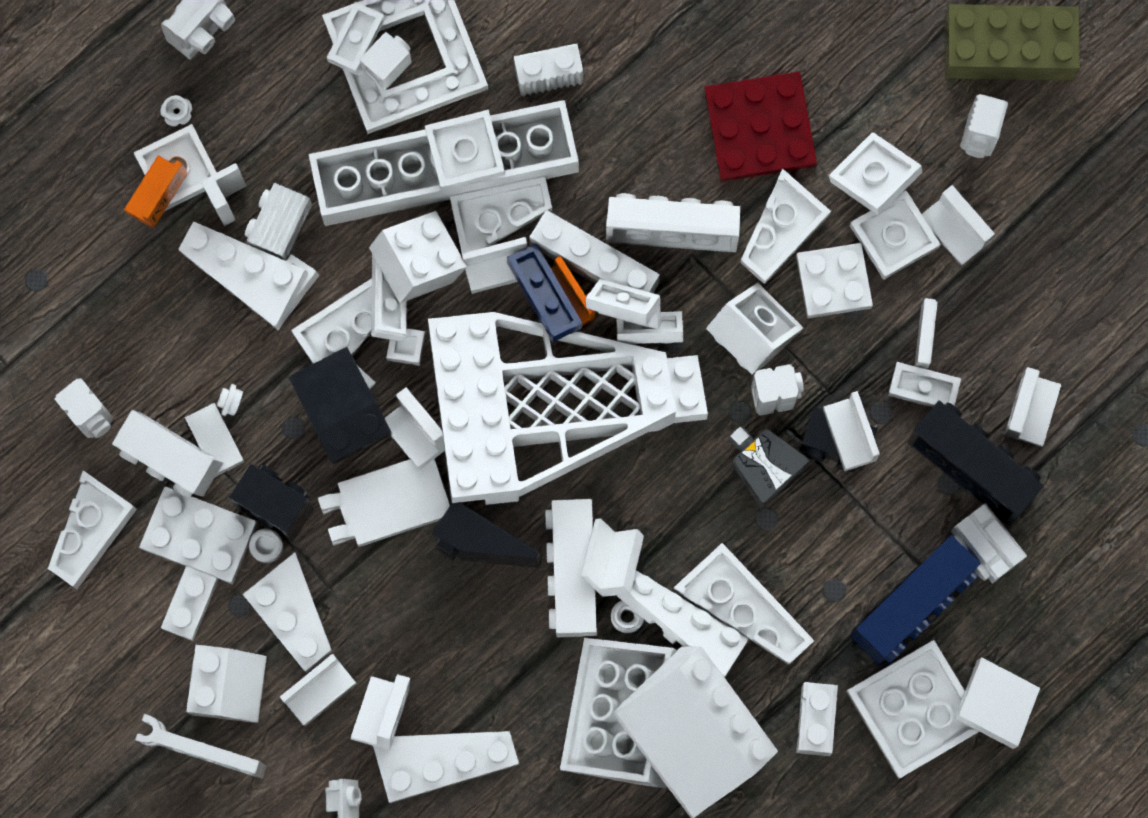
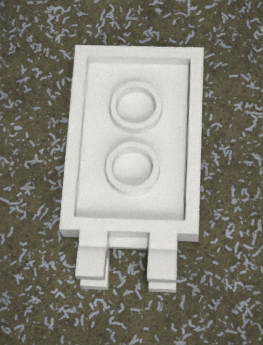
M409 459L339 482L340 493L328 494L318 498L323 515L341 509L346 524L328 529L333 546L356 538L358 547L440 521L450 506L435 459L420 470Z
M144 714L142 721L151 725L153 731L148 736L137 734L136 741L147 746L155 747L159 745L263 779L267 766L262 762L167 732L162 722Z

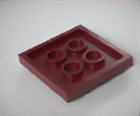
M800 71L704 86L720 182L781 173L782 169L787 172L817 166Z

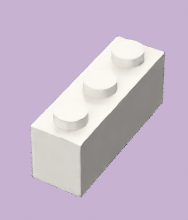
M135 410L130 412L112 443L121 449L119 456L135 465L139 460L148 466L146 470L148 474L161 481L165 477L175 483L173 489L189 498L192 494L203 497L223 464L219 459L145 414Z

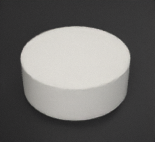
M261 529L251 536L249 550L257 561L271 563L281 556L283 542L275 531Z

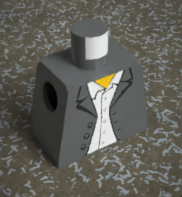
M741 426L728 438L740 452L732 460L731 465L761 509L795 479L809 463V460L768 429H765L759 436L754 438Z

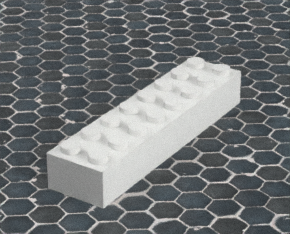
M565 100L491 115L505 175L443 191L440 188L426 130L309 154L324 225L329 226L450 200V196L545 176L546 179L578 173L579 161Z

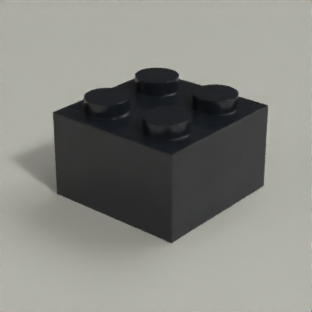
M250 464L229 496L230 500L237 509L293 543L314 510L309 502L310 497L306 494L307 491L291 481L288 485L283 484V480L278 477L279 474L264 464L260 468Z

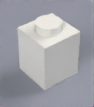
M385 32L359 59L361 68L386 90L412 63L409 52L410 47L399 36L393 38Z

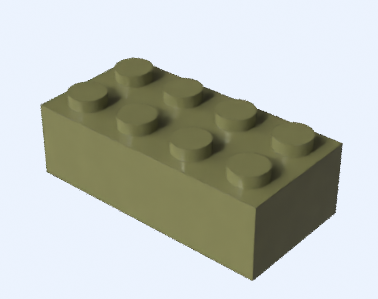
M949 4L944 17L945 78L1074 81L1080 69L1079 6Z

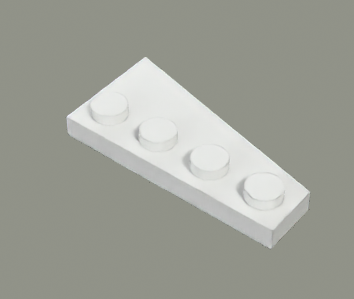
M194 221L178 249L186 258L211 278H214L278 331L308 276V272L299 266Z
M723 543L673 588L674 591L731 628L736 629L739 633L748 637L751 641L788 665L814 642L807 632Z
M637 570L631 593L617 595L646 622L659 625L663 630V636L672 644L678 642L683 647L702 646L724 678L749 639L736 629L729 627Z
M510 731L394 736L390 751L373 746L389 803L519 765Z

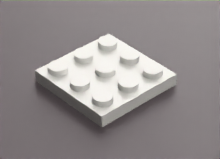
M934 640L846 691L898 779L980 732L955 719L965 690Z

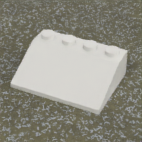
M584 638L560 770L667 789L666 784L614 716L613 712L677 651L676 649Z
M702 646L679 648L613 712L614 716L690 818L696 817L751 778L778 752Z

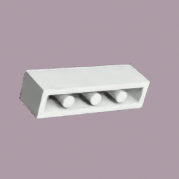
M548 210L544 212L529 237L530 246L537 244L541 253L554 261L557 257L561 256L568 269L594 284L603 279L654 293L659 284L660 274Z
M592 499L552 500V510H545L546 530H553V542L546 543L547 563L554 562V576H548V596H555V609H549V629H556L557 637L597 636L595 589L581 577L593 530Z

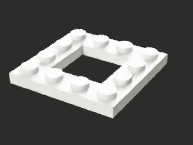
M362 0L357 2L384 14L385 20L379 31L425 15L445 68L388 90L382 88L361 67L357 75L343 69L368 134L488 90V84L454 0ZM354 4L322 15L333 44Z

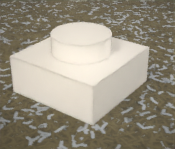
M406 328V338L403 342L390 340L386 357L387 361L420 366L425 331Z

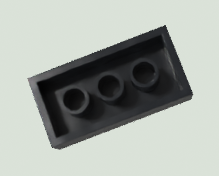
M938 400L913 430L907 443L981 504L986 503L997 517L1008 526H1011L1044 487L1040 482L1041 477L1030 467L1025 466L1022 468L1013 460L1015 456L1002 445L996 447L987 439L988 434L980 426L974 423L969 425L961 418L962 413L949 402L943 404Z

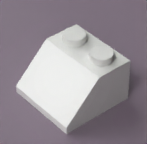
M756 283L726 303L706 329L713 335L717 343L724 346L737 359L740 366L747 369L753 375L756 370L768 364L804 328L759 283Z
M195 645L186 712L192 716L258 723L267 656L229 648Z

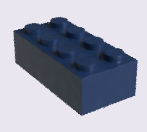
M951 535L855 629L851 638L878 665L884 660L890 664L907 647L903 641L908 636L914 641L931 623L928 617L932 613L938 617L955 600L951 595L955 590L961 594L979 576L975 570L981 563Z

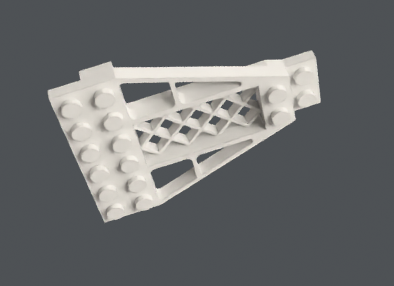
M496 312L428 319L452 503L485 500V505L517 502L520 496L647 432L659 431L673 423L707 420L708 411L698 355L667 358L666 352L574 332L558 341L609 353L556 358L552 354L551 338L542 323ZM503 327L543 337L546 358L536 361L503 363L500 359L496 328ZM607 371L602 378L594 372ZM616 372L629 381L621 391L608 383ZM575 374L570 381L562 377L563 375ZM583 376L596 384L589 394L575 386ZM542 378L537 385L528 380ZM550 379L563 387L556 398L543 390ZM510 381L504 388V382ZM517 383L531 391L523 401L510 393ZM634 385L637 402L626 395ZM601 389L615 397L607 407L594 399ZM569 392L582 400L574 411L561 402ZM536 396L550 404L542 414L528 406ZM507 401L516 407L510 416L508 415ZM620 401L634 410L629 417H620L613 412ZM587 405L601 413L596 420L588 421L580 416ZM555 408L568 417L563 424L555 425L547 419ZM522 412L535 420L529 428H521L514 421ZM613 436L571 458L568 457L566 441ZM559 442L561 463L525 481L518 480L513 447Z

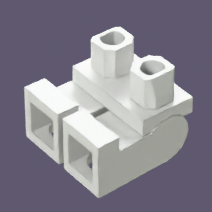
M182 0L176 6L173 15L161 23V27L166 41L191 60L198 51L206 54L215 43L213 34L219 28L223 31L228 30L235 22V17L227 8L224 0Z

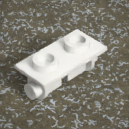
M339 779L329 781V787L325 788L326 812H338V818H359L361 791L358 787V780Z

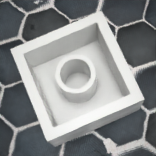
M436 211L382 230L369 247L399 303L452 284L467 267Z

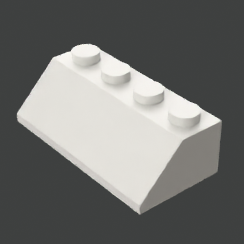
M617 194L616 197H609L606 243L736 252L740 228V206H733L732 202L723 200L715 201L714 204H701L700 200L694 198H684L681 202L668 201V198L663 196H650L649 200L636 199V196L632 194Z

